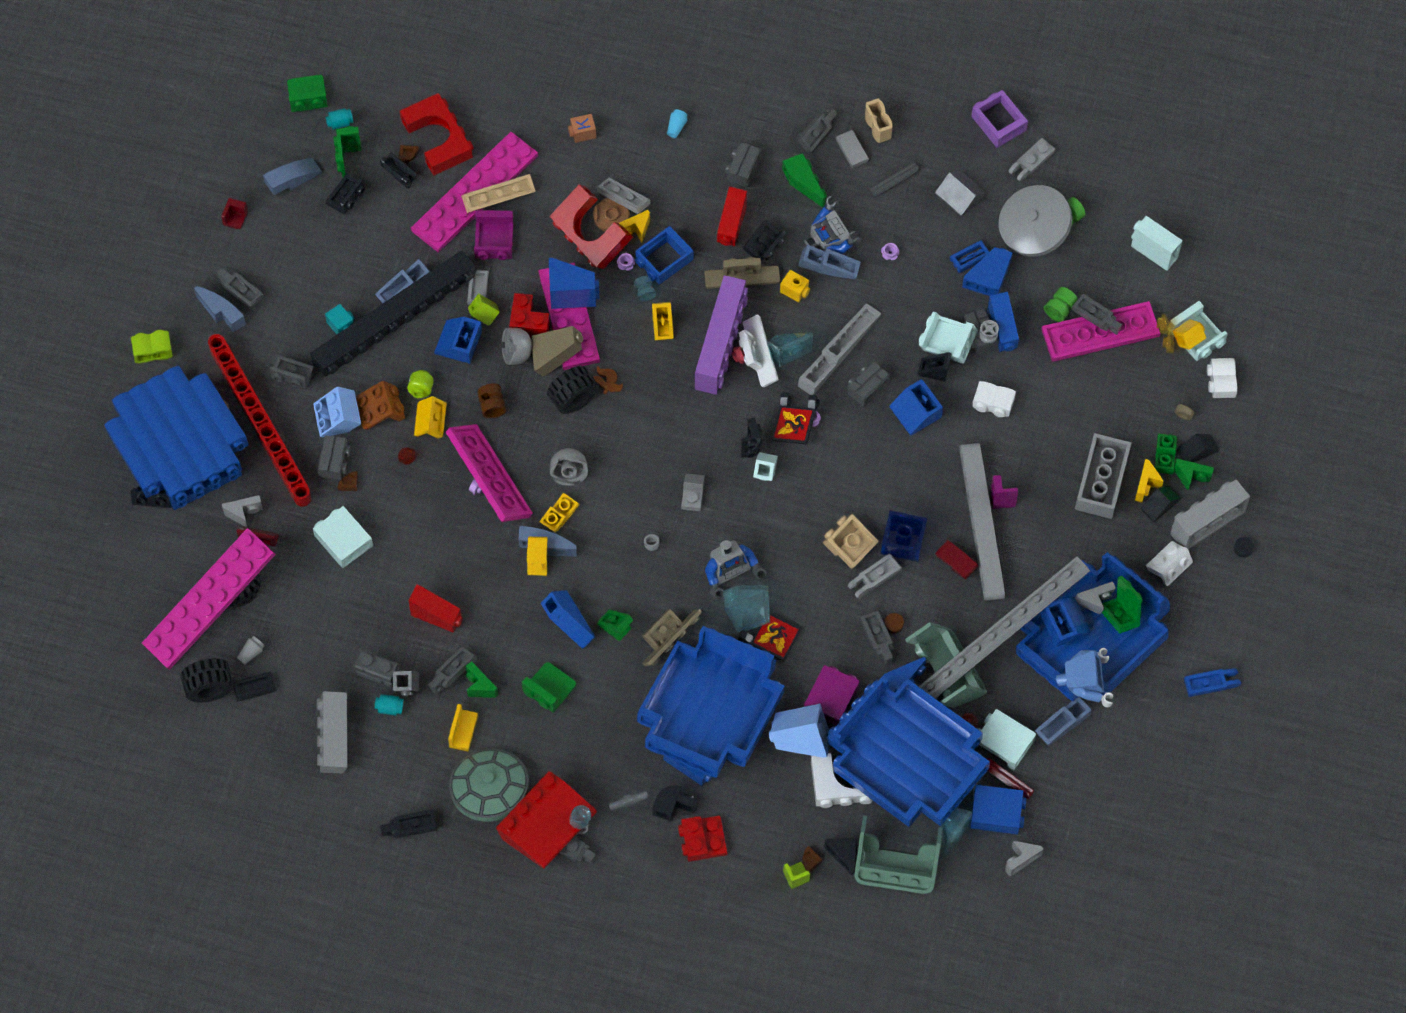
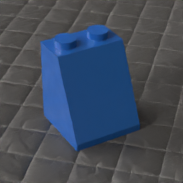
M549 258L551 309L596 307V300L599 299V279H595V272Z

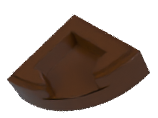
M400 145L399 159L405 164L412 161L419 152V146Z
M358 471L350 472L340 480L338 491H357Z
M808 846L804 851L802 864L806 871L811 872L822 862V858Z

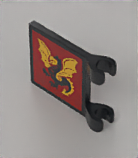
M783 392L771 440L807 445L820 400L817 399L816 395H810L808 408L790 406L792 397L789 396V393Z
M755 605L752 615L763 620L754 637L748 632L741 630L738 640L743 643H749L757 649L768 651L775 658L785 662L802 628L766 611L760 605Z

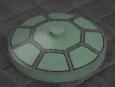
M483 749L467 755L456 765L450 777L449 788L452 801L462 814L477 821L492 822L504 819L528 794L529 778L524 764L515 755L500 749Z

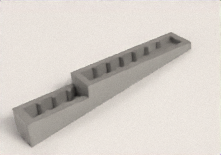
M866 303L823 349L820 357L799 378L798 387L808 394L814 395L880 318L881 313Z

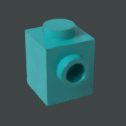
M341 304L325 313L326 323L336 335L352 325L355 320L353 314L349 310L346 311Z

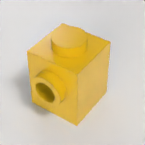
M789 270L780 283V293L797 302H800L803 297L806 298L810 291L809 280L792 270Z
M1191 319L1173 330L1179 347L1188 350L1206 339L1204 326L1200 322Z

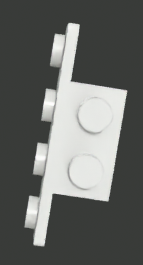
M755 315L743 321L744 330L738 332L740 337L739 345L744 351L745 356L743 358L746 365L757 371L760 385L766 387L779 379L761 317Z

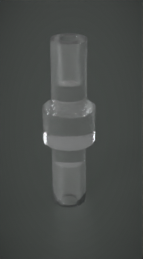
M646 791L634 795H625L623 799L608 803L610 811L624 806L626 808L633 806L634 803L647 799L648 794Z

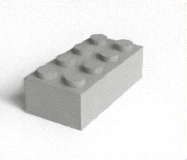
M1094 433L1075 510L1112 519L1132 442Z
M1237 480L1231 483L1228 481L1221 486L1219 491L1209 493L1202 502L1197 501L1192 504L1188 511L1178 513L1175 516L1170 535L1177 544L1190 549L1245 513L1250 495Z

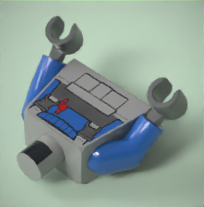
M829 196L826 199L827 206L821 209L812 223L811 237L805 240V245L818 246L823 251L828 248L843 254L853 246V243L860 244L862 240L859 237L855 239L859 235L856 231H852L849 234L836 211L831 210L832 208L839 207V201H835L832 205V200L835 197Z
M725 540L720 543V547L711 551L705 573L709 585H712L710 589L712 597L717 599V591H719L720 596L724 597L725 592L718 585L750 570L752 566V572L757 579H760L757 576L760 570L766 575L765 569L757 564L759 561L749 547L742 544L738 545L734 540L731 542Z

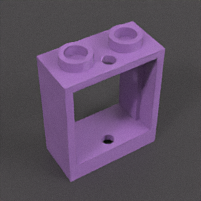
M1003 90L998 93H992L988 99L979 101L973 106L971 117L996 148L1027 131V119ZM1001 103L1015 121L997 131L983 112Z

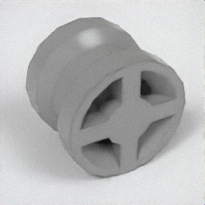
M992 320L984 321L980 326L979 332L981 341L984 343L995 342L998 337V324Z

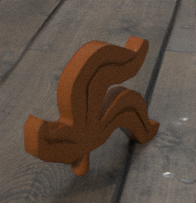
M597 366L598 375L606 377V382L600 376L593 377L598 385L604 389L603 394H606L608 391L620 392L623 389V383L621 385L615 384L618 378L616 372L612 369H600Z

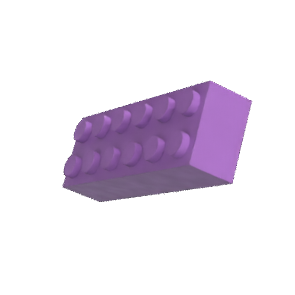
M725 275L723 277L695 371V390L717 395L718 389L723 387V375L728 370V358L732 356L733 341L737 339L738 324L742 322L743 307L746 308L748 301L746 280Z

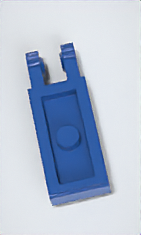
M1219 669L1185 676L1184 683L1188 697L1241 686L1239 679L1225 680V678L1237 675V669Z

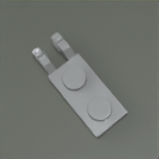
M1041 138L1011 166L1009 173L1012 175L1022 168L1023 171L1017 177V180L1021 182L1052 156L1055 148Z
M888 554L861 572L858 577L848 584V587L853 589L863 581L865 586L855 593V596L860 598L867 594L869 590L872 591L900 572L902 567L891 554Z

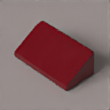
M248 527L237 529L238 538ZM248 528L264 544L276 546L279 537L278 533Z

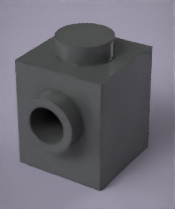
M394 671L393 691L401 692V696H411L413 692H418L419 672Z

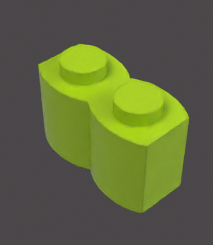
M156 330L151 334L138 333L131 337L135 363H147L153 360H165L173 357L168 331Z

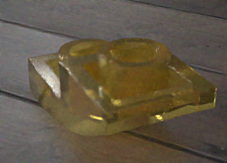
M1162 313V316L1158 317L1157 328L1160 329V333L1168 334L1163 339V348H1166V353H1174L1172 326L1167 314Z

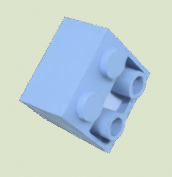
M336 387L313 403L320 437L348 433L361 424L354 390Z

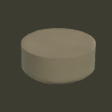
M1178 404L1174 411L1178 417L1184 420H1191L1194 415V411L1191 408L1182 404Z

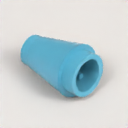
M678 109L671 113L667 131L668 136L677 138L688 121L687 113Z

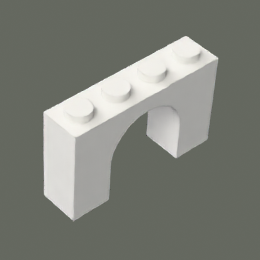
M828 753L827 757L824 758L811 756L816 806L829 808L836 804L849 806L852 803L858 802L861 804L872 803L873 800L857 788L844 787L836 780L831 753Z

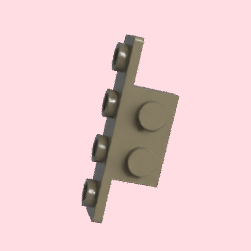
M754 257L723 260V269L704 272L707 289L720 288L724 275L746 280V286L780 283L779 267H761L760 258Z
M668 609L642 635L654 649L642 664L644 666H654L661 659L659 656L663 652H668L674 646L673 642L686 634L687 631L685 629L689 625H694L700 619L699 615L702 611L700 609L693 610L681 621L671 609Z

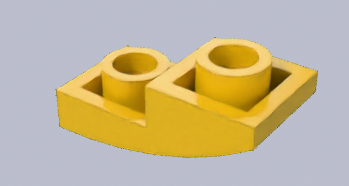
M563 493L554 506H550L539 522L556 533L580 504Z

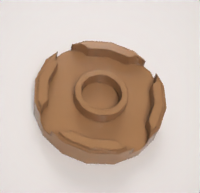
M605 198L594 207V223L605 232L614 222L620 223L629 219V209L609 198Z

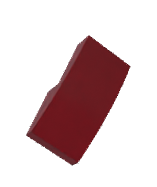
M949 540L935 553L937 558L949 565L952 571L965 580L978 567L975 561Z

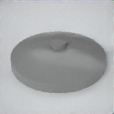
M1044 185L1028 186L1014 193L1004 204L999 216V231L1004 242L1014 252L1028 257L1042 256L1058 248L1068 236L1072 226V211L1065 197L1056 189Z

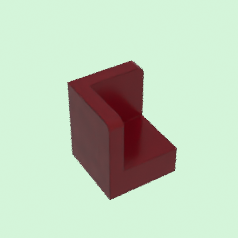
M228 198L221 215L224 226L239 230L242 228L248 213L246 202Z

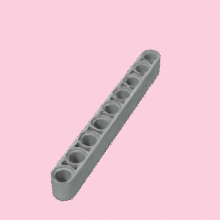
M980 443L960 445V457L984 600L1004 599V584Z

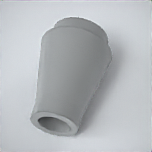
M255 636L251 639L248 638L237 659L246 665L250 660L263 652L262 649L265 645Z

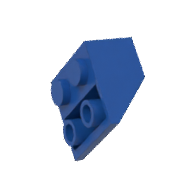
M467 317L446 320L434 354L470 364L482 334L481 321Z
M922 379L907 387L889 406L910 436L942 418L943 406Z
M1075 597L1054 601L1040 612L1055 647L1091 633Z

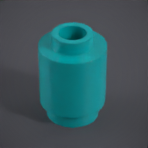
M343 108L331 111L325 117L327 126L331 127L332 130L347 127L354 123L350 109Z
M380 694V698L376 697L374 709H378L380 714L402 715L404 699L399 698V696Z

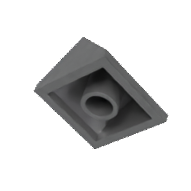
M960 170L949 172L935 192V195L962 217L985 198L987 193Z

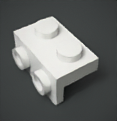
M1171 541L1146 567L1148 571L1161 577L1164 585L1169 586L1193 563V560L1187 548Z

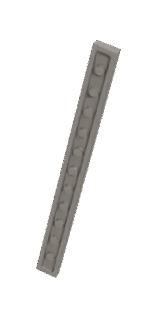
M1078 556L919 687L932 697H938L1090 571Z

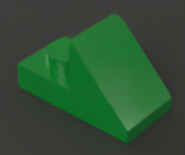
M1176 459L1174 472L1187 490H1189L1192 478L1199 482H1210L1214 467Z
M609 609L599 619L597 624L613 638L621 641L631 630L629 624L633 619L629 614Z
M472 661L466 665V677L471 683H474L467 689L468 697L496 698L498 696L497 687Z

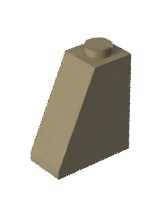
M570 326L533 335L534 371L542 377L546 376L581 351L582 333L575 327Z

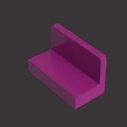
M994 475L990 490L992 509L1015 507L1018 488L1003 489L1001 475Z

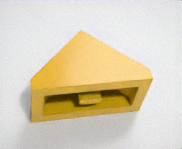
M671 302L652 303L655 340L674 339Z

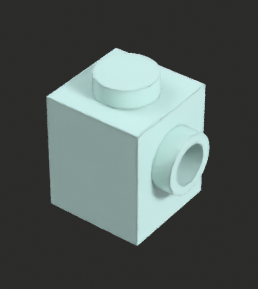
M759 452L753 477L772 481L778 456Z

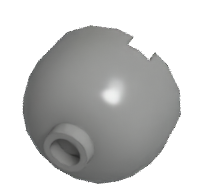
M506 328L503 331L502 342H505V348H502V354L505 363L518 365L526 362L531 355V351H533L532 340L529 334L521 328Z
M574 448L561 449L551 458L550 475L556 483L571 486L574 485L573 482L579 480L582 482L587 477V461L579 450Z

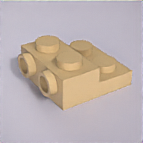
M853 514L847 517L845 515L836 522L838 527L835 530L831 528L824 535L826 539L823 541V544L835 556L839 555L851 569L879 542Z

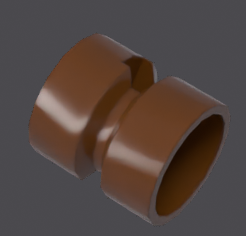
M486 384L477 390L483 417L488 419L497 418L506 413L504 399H502L503 394L499 384Z

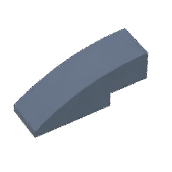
M308 158L273 169L264 174L263 178L272 194L276 195L287 188L292 190L321 174L322 171L313 158Z
M807 244L802 250L798 266L821 274L856 279L861 262L828 248L823 251Z
M418 259L406 271L402 269L375 295L384 303L429 273L430 270Z
M198 286L194 288L197 299L216 323L224 320L233 333L246 325L243 314L228 300L208 289Z
M519 526V548H527L528 536L548 537L547 556L577 557L576 545L569 540L543 529Z
M1078 697L1066 707L1063 706L1039 726L1035 733L1049 746L1088 718L1092 710Z

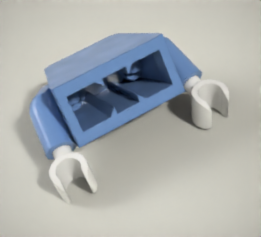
M1101 648L1099 652L1096 650L1079 651L1071 660L1066 661V673L1056 675L1058 686L1067 685L1068 689L1075 696L1098 703L1101 701L1104 707H1111L1113 703L1106 701L1105 698L1112 699L1113 694H1101L1104 692L1101 663L1108 662L1109 656H1103L1107 654L1108 650Z

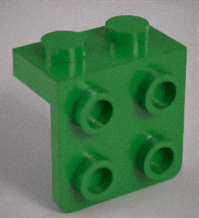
M322 75L293 78L287 81L291 112L328 107Z
M358 126L336 129L337 136H333L337 170L342 173V178L346 175L344 153L362 151Z
M1123 576L1118 577L1117 597L1102 603L1104 607L1102 614L1119 634L1140 626L1142 596L1139 592H1136L1130 581L1126 580Z
M546 662L532 679L526 677L522 681L524 694L529 698L535 699L540 706L550 710L552 713L557 710L576 687L575 680L549 662Z

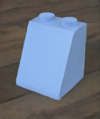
M821 704L775 713L774 720L771 722L772 728L769 731V738L771 742H774L776 749L822 758L827 757L830 747L827 743L829 728Z

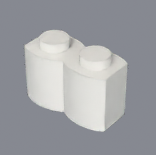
M1234 358L1211 359L1210 364H1207V376L1211 378V381L1208 382V390L1212 392V397L1235 398L1237 394V380Z
M979 381L972 407L979 412H992L997 417H1009L1016 391Z

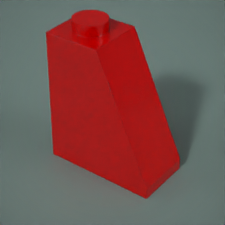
M729 186L717 232V242L722 245H736L747 209L746 190Z
M416 584L408 600L411 616L450 632H454L456 627L459 628L463 620L461 609Z

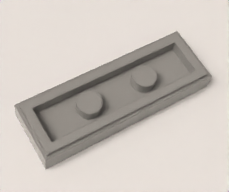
M607 178L597 187L598 193L637 214L650 205V199L611 178Z

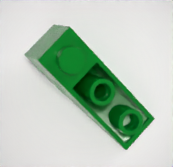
M803 153L783 160L782 170L789 184L819 206L824 207L827 195L825 190L819 186L817 174H813L811 170L810 160L806 159Z

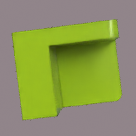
M479 293L468 307L472 317L488 326L500 312L495 302Z
M802 862L790 867L788 863L784 864L783 873L791 889L810 881V872L805 870Z

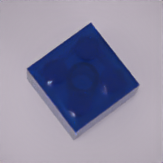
M890 510L882 541L881 554H891L893 557L918 562L927 518Z

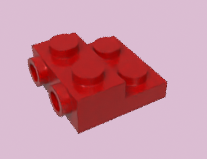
M720 815L702 819L701 816L681 819V825H678L679 837L684 838L685 844H681L683 856L687 855L688 862L727 855Z

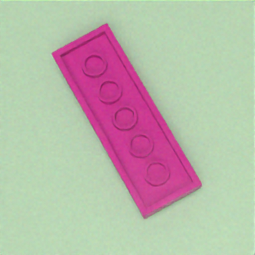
M549 268L538 270L553 331L573 326L583 336L582 350L562 364L563 370L600 363L587 308L551 309Z
M1150 302L1110 310L1114 313L1116 321L1122 324L1121 330L1117 335L1109 330L1100 329L1083 317L1042 326L1041 330L1052 362L1160 337L1161 333Z
M478 425L449 427L446 434L501 522L530 518L533 514Z

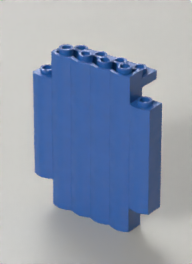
M180 366L172 367L163 374L152 377L146 383L139 384L130 391L121 393L112 399L113 406L119 417L111 419L104 426L146 498L165 490L171 506L176 510L242 476L240 462L234 453L249 446L247 437L206 373L197 375L188 381Z
M1108 552L1102 556V567L1098 571H1096L1093 565L1087 564L1082 560L1090 571L1054 601L1063 598H1074L1078 593L1113 582L1116 589L1110 598L1101 601L1105 603L1117 597L1118 577L1123 576L1126 580L1130 581L1132 587L1141 594L1143 599L1139 627L1119 634L1102 613L1097 614L1079 605L1091 633L1058 647H1055L1040 613L1020 628L1027 636L1016 645V654L1071 701H1074L1078 696H1075L1068 689L1067 685L1059 687L1056 675L1066 673V661L1071 660L1079 651L1096 650L1099 652L1101 648L1108 650L1107 654L1103 655L1109 656L1108 662L1101 663L1104 692L1101 694L1105 695L1116 688L1168 639L1169 630L1163 622L1159 621L1170 611L1169 600L1161 592L1155 591L1152 585L1146 580L1141 579L1131 568L1126 567L1119 558L1110 555Z
M705 626L700 630L699 642L696 648L688 643L677 641L637 714V722L651 728L645 738V748L715 778L718 777L726 760L735 765L745 767L784 693V685L776 680H770L776 665L774 655Z
M883 676L879 681L876 679L872 684H868L861 698H857L853 702L852 709L848 713L845 712L839 719L840 723L836 727L833 726L827 733V743L843 754L842 756L838 755L834 760V772L908 827L916 821L921 813L941 826L989 769L990 761L975 751L983 739V733L909 679H906L904 683L901 682L894 692L889 689V681Z

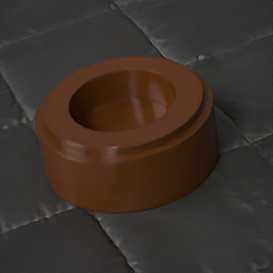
M891 613L887 615L884 622L887 631L895 634L903 629L904 619L900 614Z

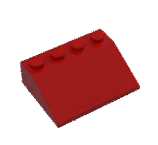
M548 771L500 822L496 829L503 841L545 869L597 813V810L565 781Z

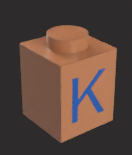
M592 114L570 118L571 126H568V132L570 137L573 136L575 143L596 139V128Z

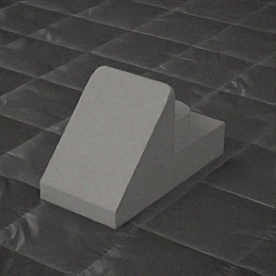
M686 473L681 504L682 510L700 511L705 475Z
M259 495L222 504L224 515L247 527L244 514H255L263 510Z
M1110 582L1078 593L1075 599L1078 605L1101 614L1104 610L1101 601L1110 598L1116 588L1114 583Z
M1013 841L1012 849L1018 857L1015 855L1007 861L1006 873L1011 877L1041 857L1044 850L1042 846Z

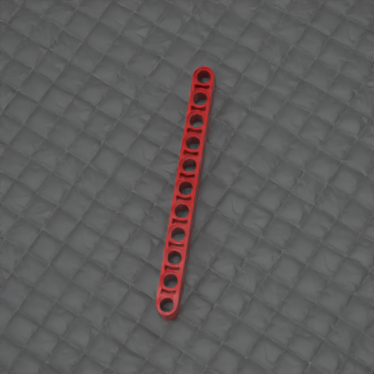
M220 334L210 336L208 345L211 355L286 488L298 506H307L311 502L309 487L226 340ZM258 418H263L261 421H255ZM266 433H272L270 436H264ZM274 448H280L278 451H272ZM283 463H289L285 467L281 466ZM291 478H297L294 482L289 481ZM300 493H305V494H306V495L303 496V497H299V496H298Z

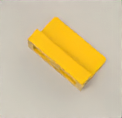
M431 396L417 403L414 436L419 437L427 433L438 439L443 437L446 402Z
M462 704L457 705L448 742L449 748L469 752L478 713L463 710Z

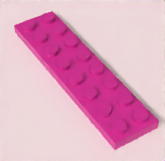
M510 132L411 227V231L439 253L475 218L476 211L467 213L461 195L515 179L538 157V152L514 133Z
M247 528L148 635L142 644L170 670L276 554Z

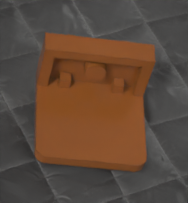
M381 381L356 396L361 425L365 430L370 429L387 418H392L399 422L405 419L404 406L399 398V390L393 384Z

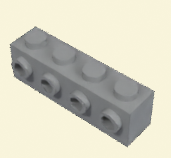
M323 691L321 697L317 699V710H320V717H317V728H320V735L317 736V747H320V754L317 755V766H320V773L344 774L347 769V693Z

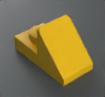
M646 210L619 224H622L631 235L636 232L640 241L643 242L650 223V212Z
M1145 459L1135 501L1143 502L1144 496L1149 494L1150 487L1160 488L1163 486V479L1148 459Z
M528 536L527 575L547 576L548 537Z

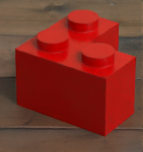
M514 293L509 328H521L529 334L531 339L533 335L549 332V313L533 312V295Z

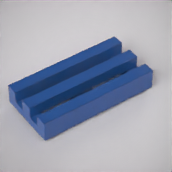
M980 240L951 255L949 260L954 263L953 265L957 268L958 273H961L975 266L989 253V250ZM980 247L982 248V249H980V250H978V251H976V252H974V253H971V254L967 255V257H965V258H963V259L957 261L958 258H960V257H962V256H964V255H966V254H968V253H970V252H972V251H974V250H976V249H978V248H980Z

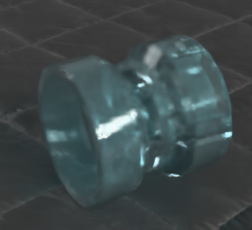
M650 276L639 277L633 282L635 289L638 290L637 296L639 301H649L656 296Z
M576 806L570 814V824L577 829L586 827L591 819V811L586 806Z

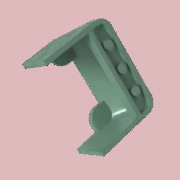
M929 622L905 639L907 643L915 645L916 654L920 658L925 657L930 662L935 673L964 650L957 636L950 628ZM975 668L970 669L943 692L942 701H940L943 705L956 708L976 700L987 693V689Z
M863 816L854 874L855 880L863 885L921 894L930 893L934 889L943 828H938L936 844H923L919 848L918 855L880 850L878 838L875 835L865 833L867 816Z

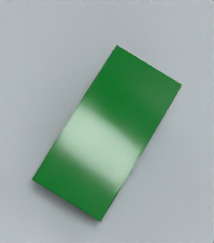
M1158 433L1154 466L1158 473L1173 474L1177 443V436Z

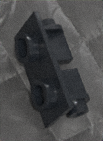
M390 152L387 158L383 157L380 160L381 166L409 189L417 173L393 152Z
M140 486L131 490L132 505L170 508V501L165 490L146 498Z

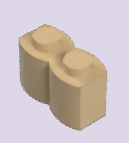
M880 99L866 102L865 120L872 128L874 139L878 143L890 140L892 121L885 113L883 102Z

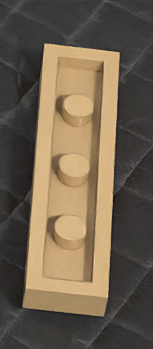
M528 174L461 196L466 211L469 213L536 191L531 176Z

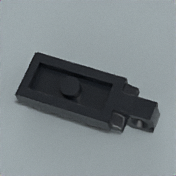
M434 810L394 817V819L390 820V824L380 825L382 837L392 835L393 838H401L437 831Z

